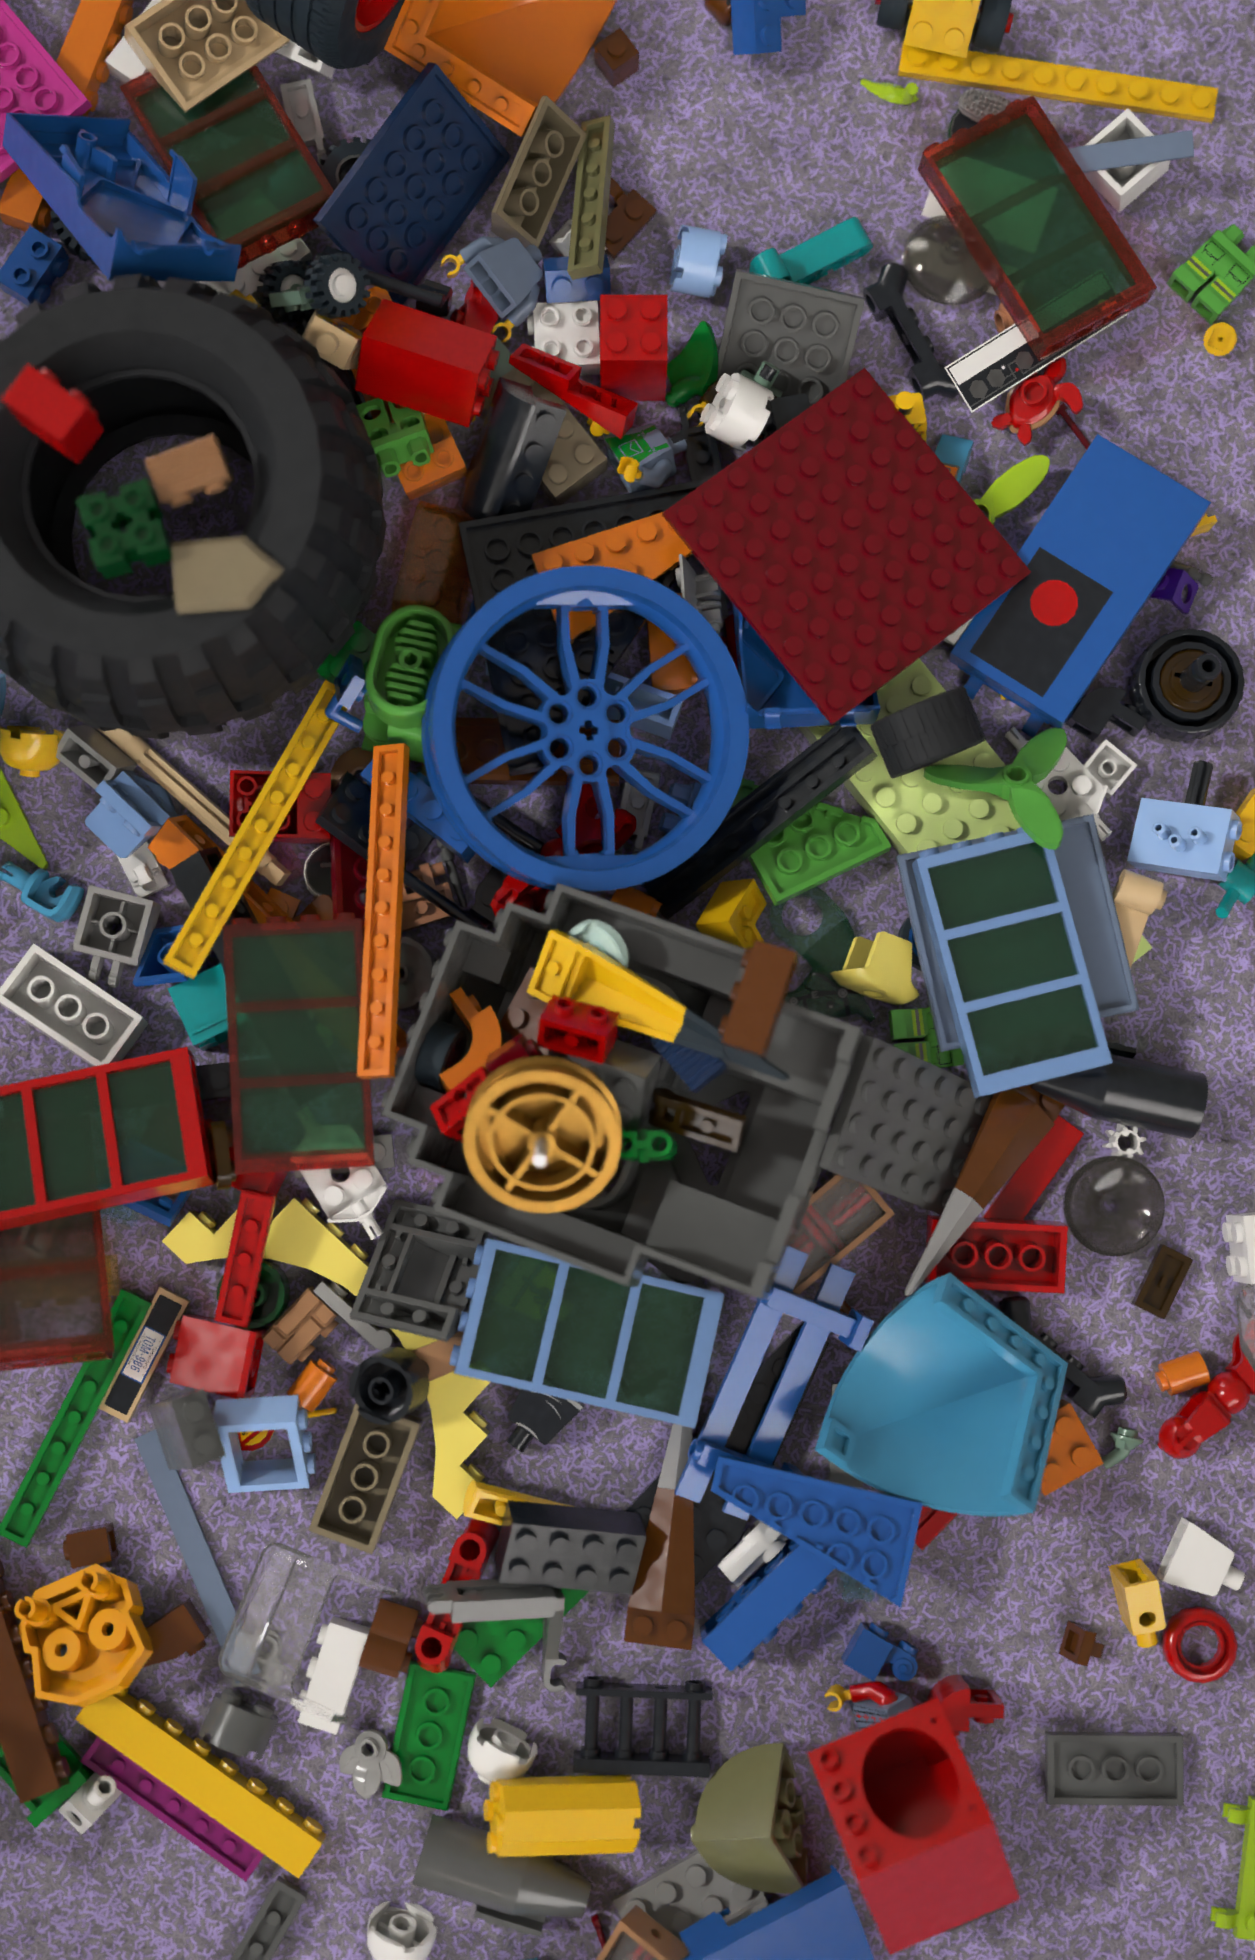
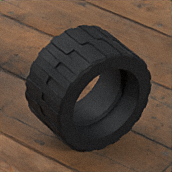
M964 687L946 691L908 706L876 721L870 727L891 778L900 777L953 756L985 741L986 738L967 690Z

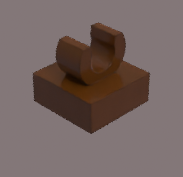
M1068 1621L1059 1654L1076 1664L1088 1667L1090 1656L1101 1658L1105 1645L1095 1642L1097 1633L1081 1624Z

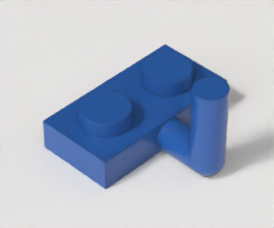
M350 653L334 680L336 692L325 709V715L359 733L363 727V721L341 710L343 706L350 710L354 701L360 702L366 693L365 672L362 660Z

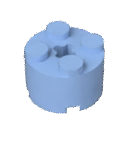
M682 224L677 239L681 240V245L677 246L673 255L670 284L672 286L670 291L705 298L714 297L716 287L720 286L723 267L718 265L721 255H724L726 250L727 235L721 234L720 231Z

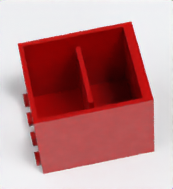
M938 1697L807 1752L856 1880L890 1955L1020 1900L994 1821Z

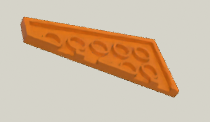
M663 512L534 553L532 554V561L537 574L562 567L589 565L622 569L657 581L664 573L680 565L679 554L686 558L692 552L662 516ZM550 609L556 623V609ZM608 610V615L614 610ZM592 611L569 612L571 644L574 642V639L585 631H590L595 626L596 614H592Z

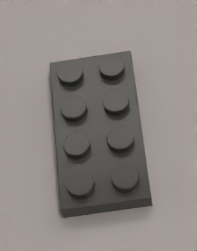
M1045 1731V1801L1048 1805L1184 1806L1183 1735L1181 1733Z

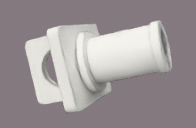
M94 1773L59 1809V1812L80 1834H83L122 1792L116 1788L113 1778L106 1775L99 1776L97 1773ZM72 1812L76 1814L81 1821L75 1818Z

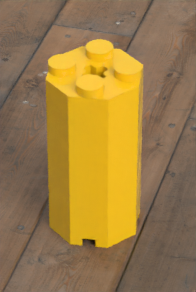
M630 1775L496 1778V1781L490 1782V1799H485L483 1805L484 1820L490 1823V1831L487 1834V1851L489 1854H497L498 1857L634 1853L640 1839V1828L634 1829L635 1818H641V1804L637 1782L631 1780L632 1777Z

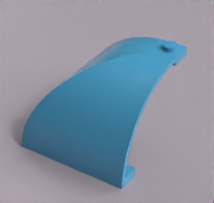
M947 1273L925 1284L896 1306L869 1335L861 1352L857 1351L839 1381L829 1403L815 1451L867 1485L892 1496L922 1502V1506L974 1516H1014L1033 1513L1037 1505L1068 1363L952 1274Z

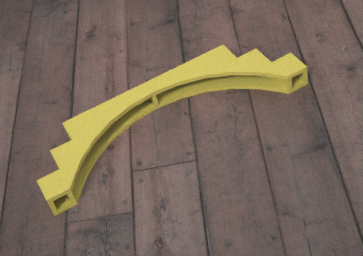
M299 1197L293 1198L271 1222L264 1259H272L309 1269L342 1285L357 1296L369 1267V1263L366 1261L369 1255L356 1243L350 1246L342 1238L345 1233L338 1225L323 1221L317 1215L320 1209L307 1197L303 1200ZM237 1210L218 1230L214 1228L217 1223L204 1211L200 1213L189 1211L162 1242L185 1264L227 1258ZM391 1329L399 1338L403 1347L409 1351L437 1340ZM482 1360L469 1364V1368L491 1372V1369ZM453 1371L429 1381L427 1400L431 1409L436 1446L432 1497L453 1517L458 1519L463 1514L464 1498L471 1481L475 1480L485 1483L482 1481L485 1475L475 1465L470 1463L469 1466H466L463 1462L489 1434V1431L485 1428L488 1422L475 1410L469 1413L466 1408L490 1382L455 1374Z

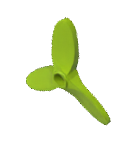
M1034 455L1024 459L996 479L981 499L973 500L981 510L988 513V519L993 525L996 519L1022 504L1043 482L1050 467L1048 456Z

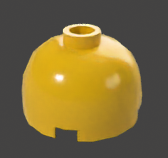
M7 725L6 729L0 726V754L3 761L10 767L20 770V776L40 777V771L51 770L59 764L60 760L56 758L57 748L65 732L54 729V734H46V731L41 730L40 727Z

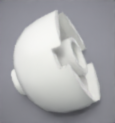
M480 1718L476 1722L467 1744L468 1760L474 1771L478 1774V1778L490 1785V1782L496 1781V1778L510 1779L523 1777L533 1764L538 1753L535 1742L530 1747L525 1741L528 1735L523 1730L500 1719L493 1718L491 1724L483 1723L485 1718Z
M391 1901L383 1902L375 1907L369 1917L367 1927V1946L373 1959L426 1960L432 1950L437 1933V1926L433 1925V1915L421 1905L404 1902L408 1910L390 1906Z

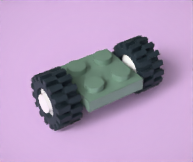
M342 253L319 257L320 260H314L311 263L313 269L309 265L303 266L304 262L299 260L272 263V266L266 267L263 270L266 275H260L258 281L262 282L263 286H257V292H263L264 297L258 298L260 304L267 305L264 309L272 314L274 320H281L284 323L298 322L301 316L313 313L315 309H320L318 314L328 316V318L351 317V315L361 312L359 308H365L367 302L363 298L370 297L371 291L365 290V286L371 285L370 279L364 280L363 275L368 273L366 268H358L362 262L358 259H352V255Z

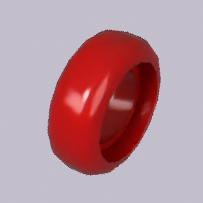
M1193 1606L1181 1609L1170 1617L1166 1628L1163 1629L1161 1646L1164 1659L1176 1674L1187 1681L1201 1684L1217 1681L1229 1672L1236 1660L1238 1644L1235 1631L1225 1617L1211 1608ZM1198 1625L1211 1628L1216 1634L1218 1641L1217 1651L1213 1658L1201 1664L1191 1663L1186 1660L1181 1650V1640L1185 1632L1191 1627Z

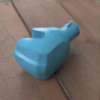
M7 861L2 868L8 872L0 871L1 881H5L22 891L21 901L26 906L55 922L60 923L70 919L84 897L85 889L77 884L68 885L63 895L56 897V890L65 884L66 880L59 876L50 878L49 873L42 868L31 874L13 862Z

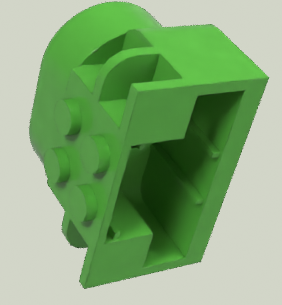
M409 605L396 609L381 622L375 636L365 673L366 693L364 707L366 712L363 720L365 736L362 750L373 752V746L405 743L410 747L409 760L424 763L421 725L427 699L425 700L426 691L442 652L462 625L449 622L439 611L423 605Z

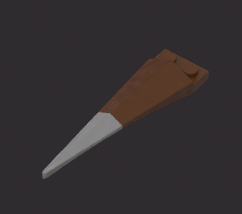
M1016 1058L1007 1070L1028 1064L1020 1058ZM1029 1085L992 1095L954 1189L904 1291L905 1296L912 1295L1055 1125L1054 1121L1065 1106L1064 1104L1031 1089Z
M687 1372L685 1373L675 1415L679 1413ZM678 1424L672 1425L646 1530L647 1537L633 1592L628 1603L624 1642L692 1650L696 1615L693 1501L674 1493L689 1459L688 1450L692 1443L691 1427Z

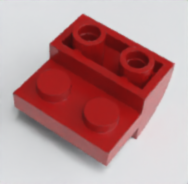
M960 1674L941 1679L933 1686L927 1697V1701L938 1697L955 1736H959L960 1731L969 1732L970 1718H974L973 1721L983 1724L994 1723V1719H1004L1005 1705L996 1692L990 1689H970Z

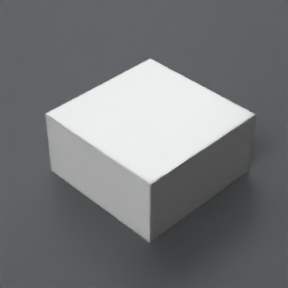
M1107 739L1099 745L1083 764L1103 786H1108L1105 795L1107 799L1115 793L1137 766L1135 762Z

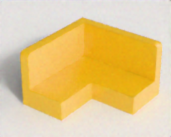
M754 878L724 881L719 884L695 925L703 935L743 949L747 947L753 948L755 939L764 942L755 923L767 902Z

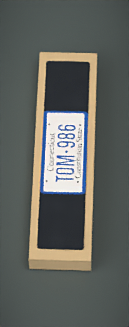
M162 1286L158 1288L151 1302L152 1305L99 1409L126 1423L130 1422L173 1338L175 1324L177 1320H182V1316L191 1302L190 1300Z

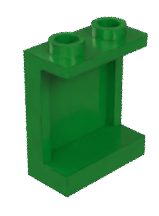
M59 1731V1742H57L61 1756H64L69 1763L70 1776L68 1778L70 1784L24 1803L32 1812L27 1819L34 1828L40 1825L95 1773L80 1762L82 1757ZM0 1743V1776L17 1795Z

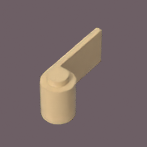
M1124 869L1117 880L1112 895L1131 969L1148 916L1155 909L1161 910L1167 897V891L1163 890L1164 883Z

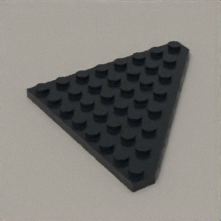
M709 479L458 523L476 612L506 588L537 574L532 561V554L664 512ZM693 553L690 554V555H689L688 557H686L685 559H686L687 561H689L690 558L692 557ZM680 565L664 573L656 582L670 588L676 580V568H679ZM532 609L519 615L500 628L487 641L491 648L524 665L559 695H564L565 688L557 653L556 623L550 609ZM614 610L608 615L610 646L605 680L647 621L644 617L630 610ZM595 626L590 631L587 630L578 636L571 644L580 679H589L595 652ZM486 659L492 693L495 696L516 705L533 710L538 709L542 701L517 677ZM580 689L577 695L578 701L583 706H588L591 702V695L588 691ZM552 706L549 710V717L554 723L560 724L563 720V713L558 707ZM497 712L505 753L540 740L541 730L538 726ZM553 740L550 744L552 755L561 745L557 740ZM536 752L507 761L509 776L536 772L544 766Z

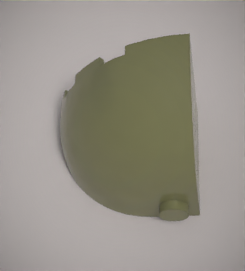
M784 1743L755 1746L738 1753L725 1762L710 1778L702 1792L695 1824L691 1827L690 1836L692 1844L697 1848L706 1863L726 1879L763 1892L792 1894L807 1886L808 1848H803V1838L800 1831V1825H806L802 1795L796 1796L795 1785L791 1778H796L797 1774Z

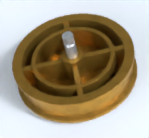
M534 1056L518 1059L491 1073L474 1093L469 1104L463 1134L465 1158L477 1182L498 1201L518 1210L533 1213H555L569 1210L596 1196L613 1176L621 1151V1116L618 1105L609 1088L587 1068L558 1057Z

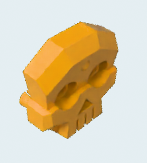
M96 1563L35 1590L32 1598L24 1597V1600H18L15 1605V1614L19 1619H22L18 1628L24 1653L32 1655L35 1698L86 1707L130 1686L153 1653L151 1639L140 1618L143 1614L144 1606L136 1583L112 1574ZM113 1624L114 1631L108 1636L107 1629ZM66 1645L67 1652L64 1656H61V1649Z

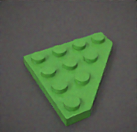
M742 778L731 808L759 786L755 785L754 781ZM818 802L750 855L748 860L772 902L777 906L890 851L892 846L876 819L864 815L862 817L843 812L842 808Z

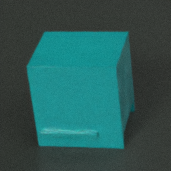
M221 963L197 974L194 980L189 978L188 981H183L168 988L193 1046L202 1051H206L255 1027L247 1010L242 1007L239 996L231 981L225 976Z

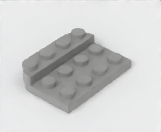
M698 1850L613 1897V1903L621 1918L637 1905L681 1942H683L679 1934L681 1931L714 1911L718 1913L729 1907L731 1913L723 1917L729 1927L769 1906L765 1892L739 1885L721 1876L706 1863Z

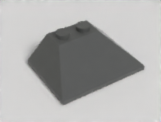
M395 1199L383 1228V1234L380 1236L351 1310L350 1319L447 1342L457 1332L461 1311L468 1312L471 1299L465 1297L469 1278H476L479 1265L473 1264L477 1244L484 1245L489 1232L432 1210L433 1207Z

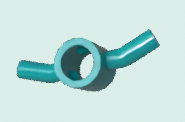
M1255 852L1245 864L1239 859L1235 860L1233 871L1231 873L1228 872L1226 882L1218 881L1217 885L1226 891L1216 909V915L1219 918H1227L1237 900L1245 905L1255 895Z

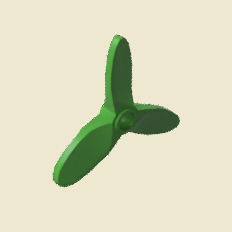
M1049 728L1042 731L1021 748L1013 764L1003 767L985 768L943 764L929 766L924 769L923 777L933 783L957 789L988 792L1002 797L1009 802L1016 821L1037 844L1053 850L1058 849L1061 845L1063 837L1061 820L1048 796L1036 784L1046 778L1061 759L1067 743L1065 730Z

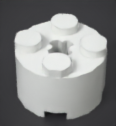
M724 373L716 385L718 393L712 404L708 403L704 407L700 421L705 423L706 434L744 452L746 450V445L744 444L748 439L755 442L762 432L771 412L765 409L767 400H773L774 395L771 390L739 373H734L731 376Z

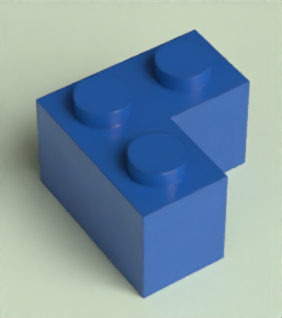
M731 0L733 55L782 52L780 17L806 15V1Z

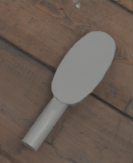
M971 88V90L965 91L958 101L959 110L963 115L984 125L1009 128L1017 124L1051 136L1056 126L1055 122L1018 111L1015 102H1011L1005 96L1002 97L1000 94L997 95L984 89L974 90Z

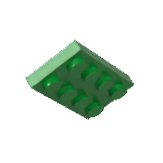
M561 1588L565 1598L563 1617L589 1591ZM543 1618L464 1622L454 1649L491 1688L543 1637Z

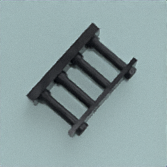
M586 1676L583 1681H577L576 1695L586 1696L584 1746H581V1751L574 1750L573 1773L710 1778L709 1755H703V1751L700 1750L701 1701H713L712 1686H705L706 1682L701 1680H687L685 1685L604 1682V1678L599 1676ZM600 1696L620 1697L619 1741L615 1752L601 1751V1747L598 1746ZM634 1698H654L653 1741L649 1753H635V1749L632 1748ZM668 1699L688 1700L686 1750H683V1754H669V1750L666 1749Z

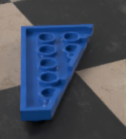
M718 1455L711 1487L712 1492L767 1524V1526L785 1535L838 1570L843 1571L872 1591L890 1600V1602L898 1607H902L922 1502Z

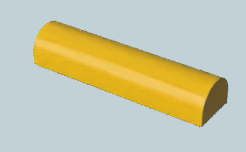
M473 1480L465 1494L463 1513L465 1517L502 1526L508 1500L561 1506L571 1505Z

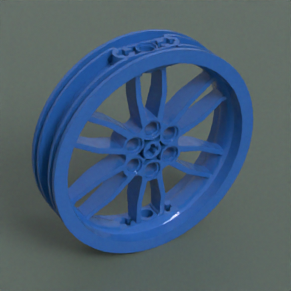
M589 565L562 567L535 574L506 588L475 612L454 634L433 670L425 695L427 702L421 725L422 751L432 791L445 817L461 839L490 865L519 881L555 891L557 884L560 883L582 892L615 890L650 881L676 868L696 853L723 822L736 798L745 771L749 746V718L745 707L747 702L738 670L727 647L702 614L681 596L654 580L622 569ZM532 609H556L557 653L565 688L564 695H559L524 665L491 648L487 641L505 624ZM608 610H630L661 629L672 639L676 647L673 651L641 669L619 690L610 695L604 690L610 646ZM570 611H592V614H596L595 652L589 679L579 678L570 642ZM477 654L517 677L542 701L538 709L533 710L507 702L469 682L465 677ZM685 655L697 675L698 681L663 703L634 711L631 702L627 699L628 696L651 673L678 656ZM580 689L588 691L591 695V704L588 707L583 706L578 701L577 695ZM463 691L497 712L538 726L541 730L540 740L504 753L470 774H463L457 752L455 733L456 711L460 692ZM698 691H703L708 707L711 729L710 755L706 772L672 751L633 738L630 734L631 724L668 710ZM552 706L558 707L563 713V720L560 724L554 723L549 717V710ZM609 706L619 710L620 720L618 723H613L608 719L607 710ZM585 726L587 730H591V736L586 737L585 734H580L579 728ZM553 740L559 741L564 747V754L561 758L554 757L551 754L550 744ZM610 740L617 741L621 746V754L618 758L613 757L608 751ZM536 752L544 766L519 791L488 811H483L468 787L470 783L507 761ZM634 753L662 761L698 780L702 785L691 807L685 806L653 786L629 763ZM582 757H587L593 763V771L590 775L584 774L580 769L579 764ZM560 768L568 775L561 817L563 856H542L512 840L492 820L500 812L530 795ZM608 768L614 770L642 795L675 812L681 818L677 825L659 841L634 855H615L614 811L606 776ZM590 783L600 816L602 851H599V854H578V851H575V816L582 784Z

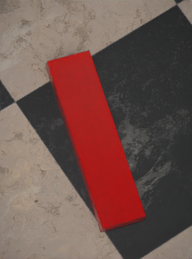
M1058 1115L1054 1121L1055 1125L1013 1173L982 1218L1024 1219L1084 1133Z
M245 1187L241 1190L214 1321L248 1328L250 1325L277 1198L275 1194Z

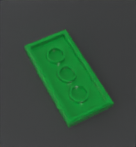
M411 1659L391 1750L400 1759L403 1772L402 1783L398 1787L384 1783L382 1798L444 1811L449 1810L477 1673L448 1667L443 1672L433 1673L422 1668L417 1660Z

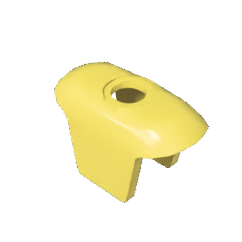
M884 931L878 932L874 941L860 936L855 937L843 969L830 973L840 986L885 1003L904 1005L914 1001L919 996L918 990L911 982L912 943Z

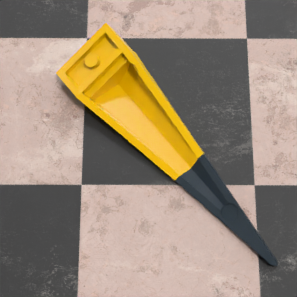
M550 929L527 993L546 1003H549L553 995H557L585 1004L604 1007L607 1010L620 1013L618 1026L682 1045L781 1080L791 1078L789 1074L764 1058L725 1046L721 1042L723 1036L718 1035L719 1028L593 945L584 943L558 929Z

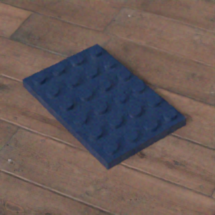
M428 62L313 220L341 251L350 253L353 259H358L362 262L359 265L360 267L418 286L511 158V155L438 65ZM388 291L392 302L404 305L409 298Z

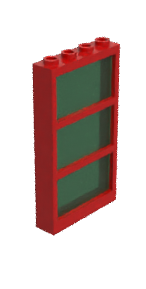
M188 1047L0 1086V1231L214 1185L195 1057Z

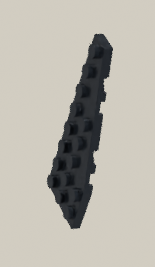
M801 1321L760 1365L724 1448L746 1455L804 1321ZM826 1341V1343H825V1345H824V1347H823V1349H822V1352H821V1354H820V1356H819V1358H818V1361H817V1363H816V1365H815V1368H814V1370H813V1372H812V1374H811V1377H810V1379H809V1381H808V1384H807V1386H806V1388H805V1390H804V1393H803V1395H802V1397H801V1399H800V1402H799V1404H798V1406H797V1409H796V1411H795V1413H794V1415H793V1418H792V1420H791V1422H790V1425H789V1427H788V1429H787V1431H786V1434H785V1436H784V1438H783V1441H782V1443H781V1445H780V1447H779V1450H778V1452H777V1454H776V1456H775V1459H774V1461H773V1463H772V1466L774 1465V1463H775V1461H776V1458H777V1456H778V1454H779V1452H780V1450H781V1447H782V1445H783V1443H784V1441H785V1439H786V1436H787V1434H788V1432H789V1430H790V1428H791V1426H792V1423H793V1421H794V1419H795V1417H796V1415H797V1412H798V1410H799V1408H800V1406H801V1404H802V1401H803V1399H804V1397H805V1395H806V1393H807V1390H808V1388H809V1386H810V1384H811V1382H812V1380H813V1377H814V1375H815V1373H816V1371H817V1369H818V1366H819V1364H820V1362H821V1360H822V1358H823V1355H824V1353H825V1351H826V1349H827V1347H828V1344H829V1343H828L827 1341ZM700 1429L699 1432L692 1438V1441H693L694 1439H697V1438H698V1436H699V1434H700V1432H701V1429ZM715 1470L700 1503L693 1501L695 1586L740 1539L748 1520H743L722 1511L726 1500L711 1491ZM661 1472L624 1511L640 1513L645 1532Z

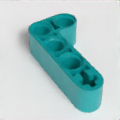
M852 217L780 255L776 248H769L759 253L751 261L749 272L809 285L828 275L829 270L833 269L836 271L866 255L872 250L873 243L858 217Z

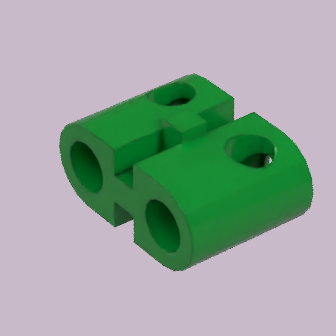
M640 1129V1133L638 1131L622 1132L620 1158L626 1161H640V1163H650V1160L666 1161L673 1158L677 1153V1142L664 1131ZM631 1142L632 1148L625 1152V1145ZM667 1142L665 1150L660 1152V1143Z

